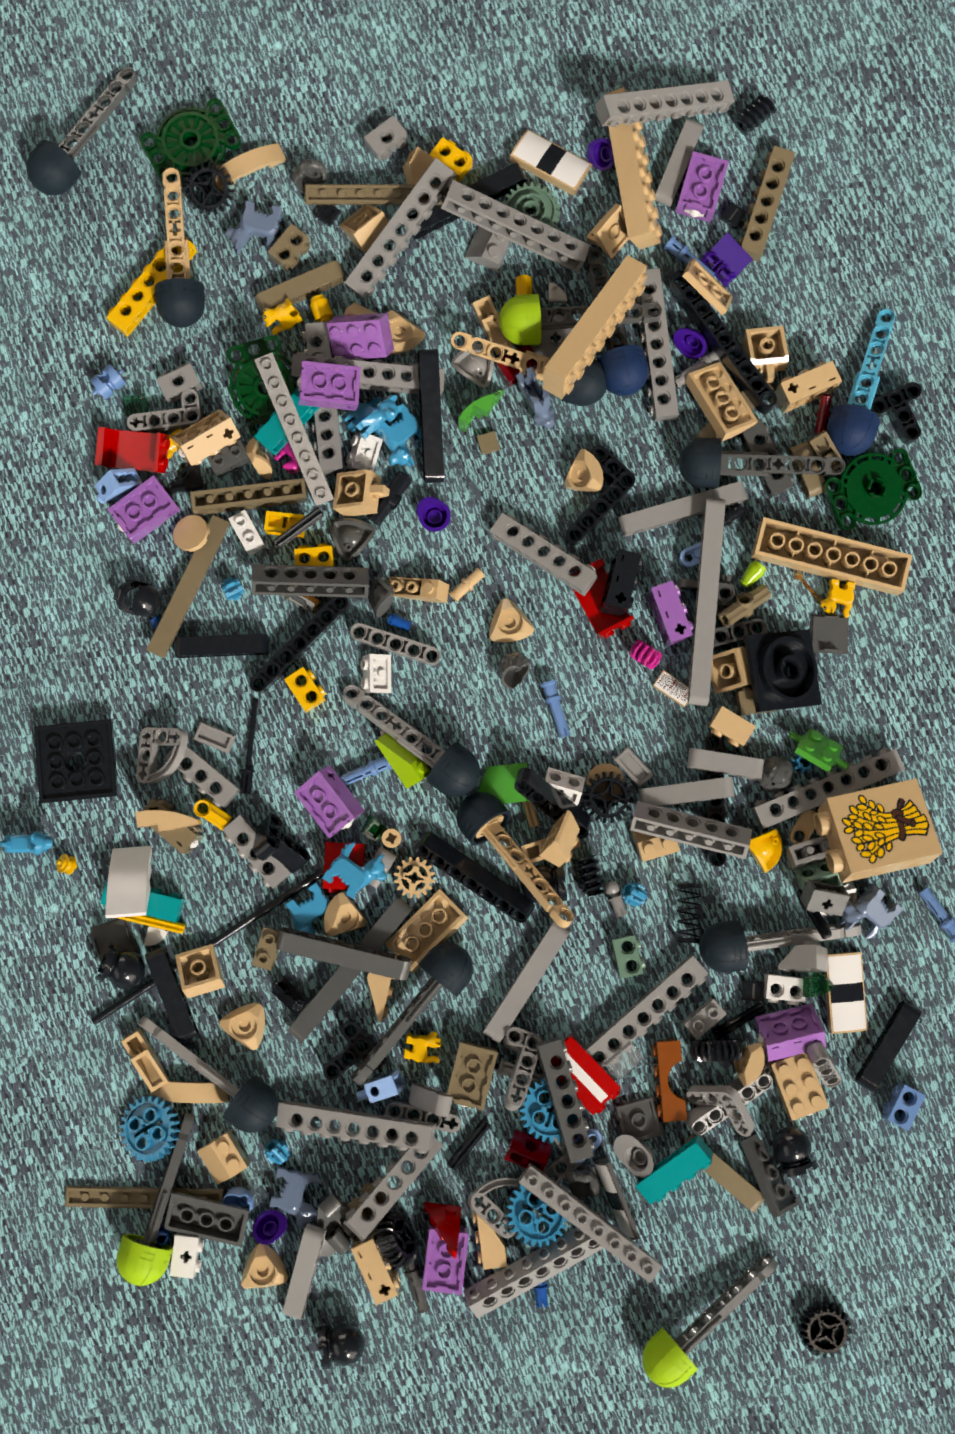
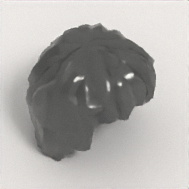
M515 652L506 654L501 659L497 673L500 676L502 686L514 689L516 685L523 682L524 677L529 674L530 661L526 656Z

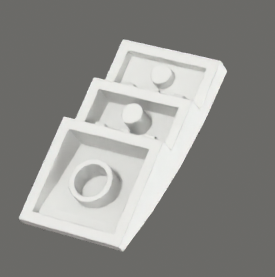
M151 846L112 849L107 884L106 918L146 915L151 890L149 883L152 871L150 865L152 857Z

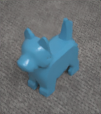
M392 395L388 399L383 400V402H380L382 400L381 397H377L368 403H360L356 411L350 410L341 416V419L345 423L354 417L346 427L352 433L356 431V428L359 431L363 429L364 431L360 433V436L366 439L384 421H393L397 414L402 411L403 405H396L397 395Z
M402 403L403 409L397 414L398 422L395 421L391 426L383 422L374 432L380 435L390 449L391 454L388 457V461L391 466L395 464L403 466L406 464L411 468V465L415 463L405 442L413 434L421 438V427H419L416 417Z
M39 831L31 834L6 835L4 840L0 842V846L4 847V852L33 853L35 855L47 852V849H50L53 845L52 838Z
M354 842L349 845L345 844V848L341 849L340 856L332 862L330 869L326 870L322 876L328 883L333 882L334 876H339L338 878L342 879V882L349 886L346 895L352 899H355L356 894L372 880L375 879L381 882L388 877L384 871L385 865L382 862L383 854L376 859L370 860L363 867L358 866L349 859V855L355 846Z
M316 882L307 888L312 892V899L304 900L299 905L292 899L285 904L286 908L290 910L296 930L315 934L312 922L325 914L329 904L327 897L322 894L321 888Z

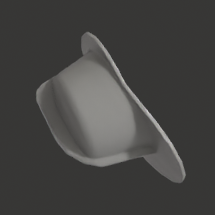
M620 1135L615 1139L613 1144L615 1155L628 1170L639 1178H645L650 1175L654 1165V1155L651 1148L644 1143H640L631 1135Z

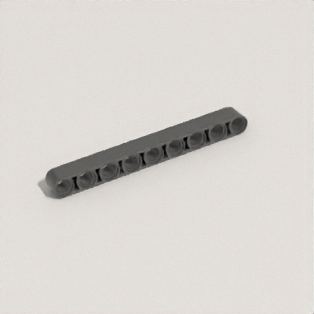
M398 896L358 945L379 950L413 908ZM340 966L287 1031L303 1043L361 971Z

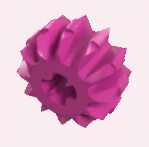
M637 640L633 643L629 651L630 657L649 669H654L662 657L661 652L642 640Z

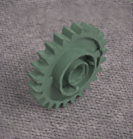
M524 182L523 188L516 185V191L510 189V195L506 194V201H502L503 204L553 228H556L555 224H559L558 217H560L561 212L558 211L560 204H556L558 198H552L553 191L547 192V186L541 189V183L536 187L533 182H531L530 186H527ZM528 210H532V211H534L535 213L532 214V215H529V214H527L526 212H527Z

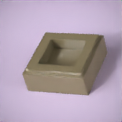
M495 431L477 436L482 455L500 450Z

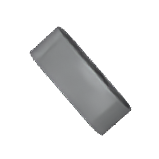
M815 1042L810 1044L806 1049L813 1068L824 1085L829 1088L839 1085L842 1081L841 1076L823 1043Z
M412 1083L408 1103L434 1115L449 1117L453 1096L424 1084Z

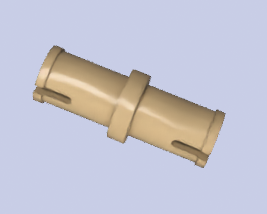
M476 568L468 577L461 579V583L449 592V595L458 602L468 591L471 592L473 587L485 575L480 569Z

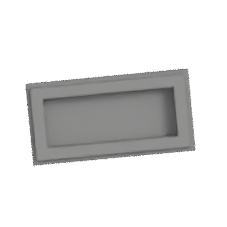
M200 721L193 739L229 754L237 736Z
M626 747L613 759L639 788L654 775L629 747Z

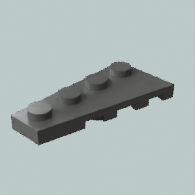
M755 1134L740 1141L743 1152L748 1159L772 1217H779L800 1205L798 1199H794L790 1194L791 1188L788 1183H784L780 1178L778 1167L770 1162V1155L758 1135Z

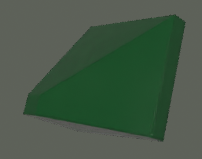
M369 815L361 833L376 843L387 828L373 816Z

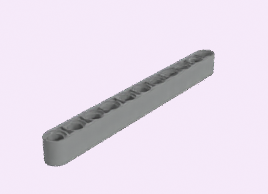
M705 498L687 697V704L708 706L725 499Z

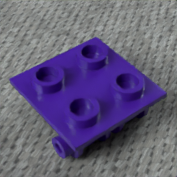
M728 232L701 259L707 267L715 272V276L725 287L753 260Z

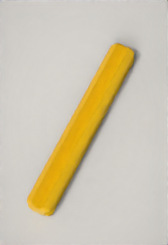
M147 915L118 917V919L180 934L184 933L185 923H175Z

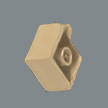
M783 326L746 329L742 339L743 350L757 370L764 374L765 381L773 383L775 372L785 371L789 362Z
M364 469L337 473L333 509L344 517L375 514L378 510L379 498L389 496L390 489L384 484L381 485V477L371 470Z

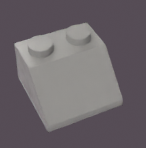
M478 226L464 258L499 272L512 242Z
M803 941V945H796L779 963L778 969L790 973L828 972L827 948L822 947L820 943H815V941Z

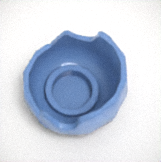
M242 1186L231 1188L222 1199V1203L247 1208L250 1211L254 1207L252 1194Z

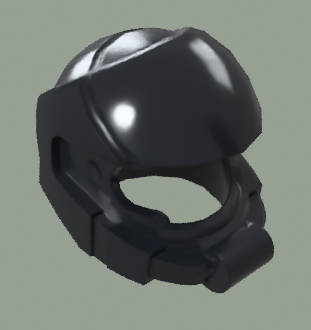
M126 580L119 588L115 589L113 599L116 600L118 609L131 615L149 618L154 616L161 606L160 591L147 583ZM138 587L139 590L136 592L132 607L130 608L126 604V595L129 590Z

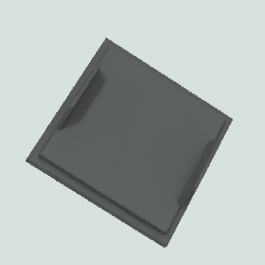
M811 615L810 633L813 652L848 654L849 617Z
M115 919L90 928L100 963L104 954L111 950L108 948L111 942L119 945V952L130 950L138 953L129 921Z

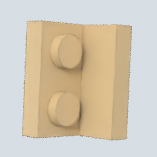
M615 204L586 236L588 243L601 247L609 259H612L629 240L623 208L619 204Z

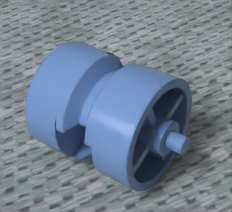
M109 364L102 370L101 375L97 374L89 380L95 387L92 393L94 395L97 393L101 394L107 400L114 394V389L119 390L126 384L121 377L124 371L122 369L119 371L115 370Z

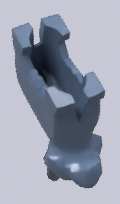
M245 202V210L236 228H228L225 236L231 239L232 245L237 249V255L241 253L242 248L248 243L251 236L266 238V252L269 251L276 242L275 237L280 230L279 225L283 217L281 207L272 206L271 210L273 213L267 216L263 212L256 211L254 202Z
M530 367L526 369L525 378L522 372L516 375L518 386L523 397L534 412L533 421L536 426H544L550 429L555 423L553 418L554 409L549 408L550 395L538 383L536 379L537 374Z
M870 883L868 889L861 894L854 904L847 903L838 925L846 924L845 929L849 930L861 919L867 918L872 925L865 938H875L881 928L891 924L894 918L903 911V908L887 898L886 904L881 901L886 893Z
M278 1166L276 1178L283 1177L286 1182L282 1186L280 1196L271 1197L269 1207H278L290 1215H294L296 1217V1225L304 1229L307 1223L313 1222L317 1217V1210L302 1199L305 1185L307 1183L322 1184L323 1182L318 1178V1174H305L299 1170H289L286 1167Z

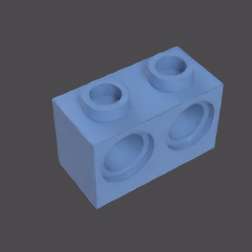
M899 1082L892 1089L890 1102H887L883 1108V1118L909 1131L926 1095ZM909 1092L910 1098L904 1101V1093ZM901 1110V1116L895 1119V1112Z

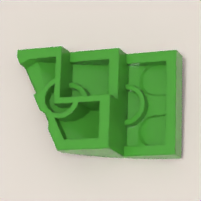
M501 389L471 403L458 418L459 429L466 432L474 416L479 419L482 416L488 417L493 406L497 405L504 391Z
M527 762L487 767L478 792L494 795L503 804L529 801L514 788L518 770L527 768Z

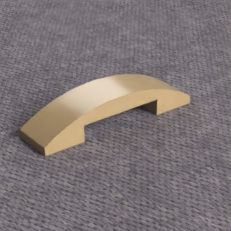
M279 143L255 148L221 165L218 171L220 172L222 168H225L226 170L223 175H231L227 182L233 181L236 184L235 180L266 166H269V168L274 167L287 160ZM217 175L215 183L218 189L222 190L224 189V184Z
M169 1080L168 1083L154 1092L150 1091V1096L163 1097V1101L176 1103H226L229 1097L228 1094L211 1081L180 1082Z

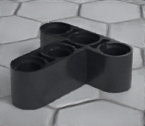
M910 382L876 397L870 409L879 418L888 414L900 441L906 445L912 444L921 435L920 426L909 406L920 396L922 391L921 386L916 382ZM907 390H911L914 396H910ZM890 398H895L897 404L892 403ZM873 405H877L880 408V412L874 410ZM898 414H902L905 417V421L900 420ZM907 431L913 433V438L907 435Z
M272 813L257 826L253 852L262 861L273 856L287 868L297 872L311 859L310 854L304 847L282 832L283 823L281 819Z
M348 1020L342 1026V1035L349 1045L325 1065L323 1074L328 1080L339 1078L360 1059L364 1061L376 1045L355 1020ZM354 1025L356 1033L348 1034L346 1026ZM360 1040L367 1041L368 1048L365 1050L360 1049L358 1042ZM351 1053L353 1061L346 1062L343 1059V1054ZM385 1058L374 1070H378L383 1066ZM328 1066H336L338 1073L335 1075L330 1074Z

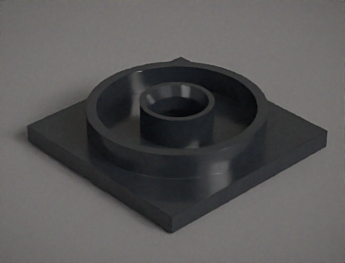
M810 629L744 636L756 713L822 705L818 682V667L813 652ZM785 660L790 664L791 678H787L783 672V662Z
M113 719L34 726L40 804L119 796ZM78 752L83 753L87 758V765L81 771H75L70 766L71 756Z

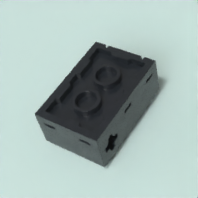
M619 549L611 561L599 612L621 618L624 613L628 612V609H631L634 601L631 595L638 585L636 576L637 573H640L643 562L640 561V554Z

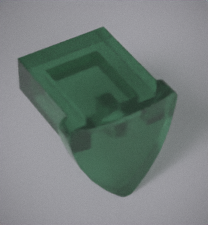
M146 393L123 397L124 414L126 417L132 414L149 412V401Z
M818 972L803 977V997L821 996L830 992L835 987L826 976Z

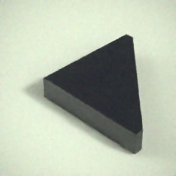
M188 464L185 466L177 480L167 490L168 494L203 489L200 464L193 466Z

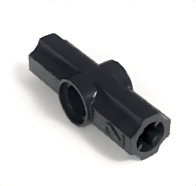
M399 470L387 487L390 489L389 496L379 498L377 513L368 514L367 518L376 525L381 526L391 510L396 509L402 499V495L413 480Z

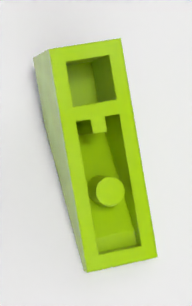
M385 733L374 741L406 789L422 781L430 774L431 771L425 762L399 744L389 734Z

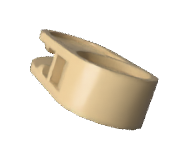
M808 810L799 815L789 834V839L793 844L796 845L809 840L815 829L813 816L816 812ZM796 831H801L804 834V839L801 842L794 839Z

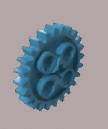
M540 1078L541 1084L533 1081L534 1088L529 1086V1093L522 1104L524 1107L518 1109L519 1112L524 1113L519 1118L520 1120H526L522 1126L524 1128L529 1127L527 1131L529 1134L535 1131V1139L541 1135L542 1142L547 1137L550 1143L553 1142L554 1137L560 1142L559 1129L553 1125V1120L555 1119L554 1111H550L549 1114L546 1110L552 1105L546 1082L543 1078ZM556 1078V1084L560 1085V1081ZM546 1092L548 1099L545 1102H540V1094ZM566 1094L563 1096L566 1098L568 1103L570 1101V1095ZM542 1112V1120L539 1122L534 1121L535 1114ZM570 1114L567 1117V1123L575 1121V1114ZM549 1117V1124L547 1127H545V1123L547 1122V1119Z
M153 1095L142 1096V1099H135V1103L129 1104L131 1109L125 1110L127 1117H121L125 1122L124 1125L119 1126L124 1129L120 1136H125L121 1143L128 1144L125 1150H132L130 1156H137L136 1160H143V1162L157 1161V1159L164 1158L165 1154H170L169 1148L175 1147L172 1141L178 1140L175 1132H180L179 1129L175 1128V1125L179 1124L180 1121L174 1120L178 1114H172L174 1106H168L169 1101H163V1097ZM163 1120L162 1124L152 1127V1125H156ZM147 1130V1132H143L140 1135L136 1136L139 1132Z
M518 1185L519 1192L516 1190L512 1191L515 1197H508L511 1205L505 1206L510 1210V1213L505 1214V1216L511 1219L506 1224L513 1225L510 1233L517 1232L515 1239L523 1237L522 1244H526L529 1240V1246L531 1247L535 1245V1242L537 1247H542V1241L546 1246H549V1239L556 1242L555 1235L562 1236L560 1228L566 1229L567 1227L563 1224V1221L568 1220L555 1210L549 1214L546 1210L547 1204L537 1196L535 1204H530L529 1196L532 1192L523 1185ZM522 1204L531 1209L538 1210L540 1214L550 1217L553 1221L549 1222L543 1217L536 1216L534 1212L523 1208ZM523 1212L528 1215V1221L524 1224L520 1219ZM541 1221L545 1224V1230L542 1233L538 1230V1224Z

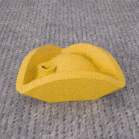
M777 828L756 836L750 841L749 851L764 873L771 870L778 863L782 854V839Z

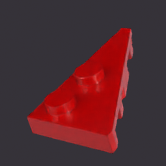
M424 1202L423 1211L429 1214L430 1223L435 1227L439 1238L447 1244L446 1250L452 1258H457L462 1207L452 1204Z

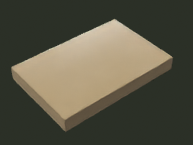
M693 258L688 263L682 277L723 316L727 312L733 296Z

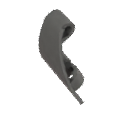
M334 1193L330 1194L318 1205L317 1226L326 1229L320 1256L331 1257L335 1252L338 1254L344 1253L350 1247L351 1240L357 1236L344 1224L347 1220L345 1213L350 1209L348 1204Z

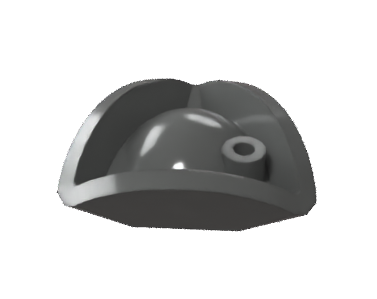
M338 518L331 523L333 542L339 555L345 562L353 560L366 547L376 532L372 525L355 518Z
M382 574L377 575L369 596L371 608L378 619L388 611L394 599V587Z

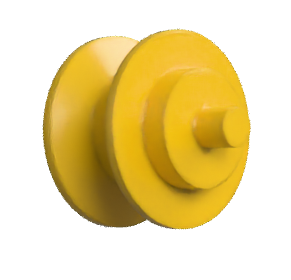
M62 854L56 860L59 873L65 872V874L70 875L77 868V861L74 856Z

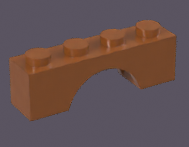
M678 1038L655 1040V1045H652V1056L656 1057L657 1065H653L654 1077H658L655 1093L656 1097L660 1099V1105H657V1115L661 1117L663 1122L687 1121L684 1098L671 1092L668 1085L670 1070L675 1064L682 1061L680 1040Z

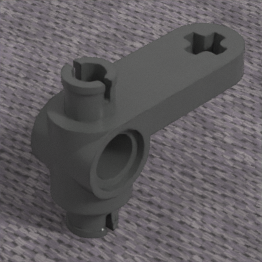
M720 574L716 617H718L721 611L733 604L735 590L734 585L731 584L732 575ZM677 580L679 589L697 591V580ZM720 590L727 591L728 598H722L719 594Z

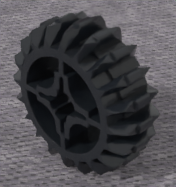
M201 162L200 170L194 165L193 167L196 172L188 171L192 178L185 177L184 179L190 182L189 185H183V188L189 189V192L184 193V195H191L192 198L187 202L189 204L193 201L195 202L192 207L194 210L200 206L199 213L202 214L205 208L207 215L211 214V209H213V213L216 215L218 214V207L223 212L225 211L222 206L223 204L227 207L230 206L226 200L227 198L233 200L229 192L233 193L235 189H229V185H233L234 182H227L231 175H223L226 170L225 168H222L219 172V164L216 163L213 169L211 162H208L207 168ZM212 172L208 181L203 183L196 180L202 173ZM217 175L223 181L224 192L215 185ZM211 183L214 190L218 193L209 192L207 194L204 187L200 186V184L205 186ZM194 186L202 190V202L196 197ZM212 195L222 197L217 204L207 205Z
M604 771L602 772V778L595 774L597 781H594L592 778L588 780L592 784L591 786L584 785L589 790L588 792H582V795L587 796V799H583L582 803L588 802L589 804L584 807V810L591 808L592 811L588 815L591 817L597 814L595 821H598L600 817H602V823H606L607 818H609L610 823H614L613 817L617 821H621L619 814L626 817L627 813L624 809L629 811L632 809L627 803H634L633 799H628V796L634 795V792H627V789H630L632 786H624L627 782L626 778L619 781L621 774H617L613 778L614 772L611 771L609 777H607ZM607 781L604 792H593L598 784ZM613 783L620 787L623 797L614 794ZM606 792H609V795L617 798V800L612 799V801L609 800L610 803H606V799L598 795H607ZM592 798L599 799L602 802L603 812H600L595 807ZM613 802L622 803L617 811L608 814Z
M706 1039L690 1043L691 1059L696 1062L740 1060L743 1057L744 1049L740 1039Z
M398 1211L387 1213L375 1226L378 1250L381 1251V1257H384L385 1262L389 1263L391 1267H406L413 1263V1260L416 1259V1254H418L415 1230L412 1229V1223L408 1222V1218L404 1217L403 1213Z
M816 1301V1308L809 1305L808 1307L811 1311L803 1310L806 1317H799L800 1322L803 1324L798 1325V1329L801 1331L798 1335L803 1339L802 1344L807 1346L809 1352L814 1351L815 1356H819L821 1353L823 1358H826L829 1353L831 1357H834L835 1351L839 1354L842 1353L841 1347L847 1349L845 1341L851 1342V1338L848 1335L852 1334V1329L849 1328L852 1323L850 1320H847L848 1315L846 1312L843 1313V1309L840 1306L836 1308L835 1303L832 1302L829 1305L827 1301H824L821 1306ZM831 1315L834 1316V1318L824 1320L820 1316ZM816 1321V1327L812 1330V1333L810 1334L811 1326L813 1322ZM821 1323H822L825 1327H827V1329H828L827 1332L829 1333V1336L826 1334V1332H824V1331L822 1330L823 1327H822ZM839 1329L837 1337L834 1338L835 1331ZM823 1339H826V1340L829 1341V1343H826V1344H821V1343H817V1342H816L817 1340H818V1341H821V1340H823Z

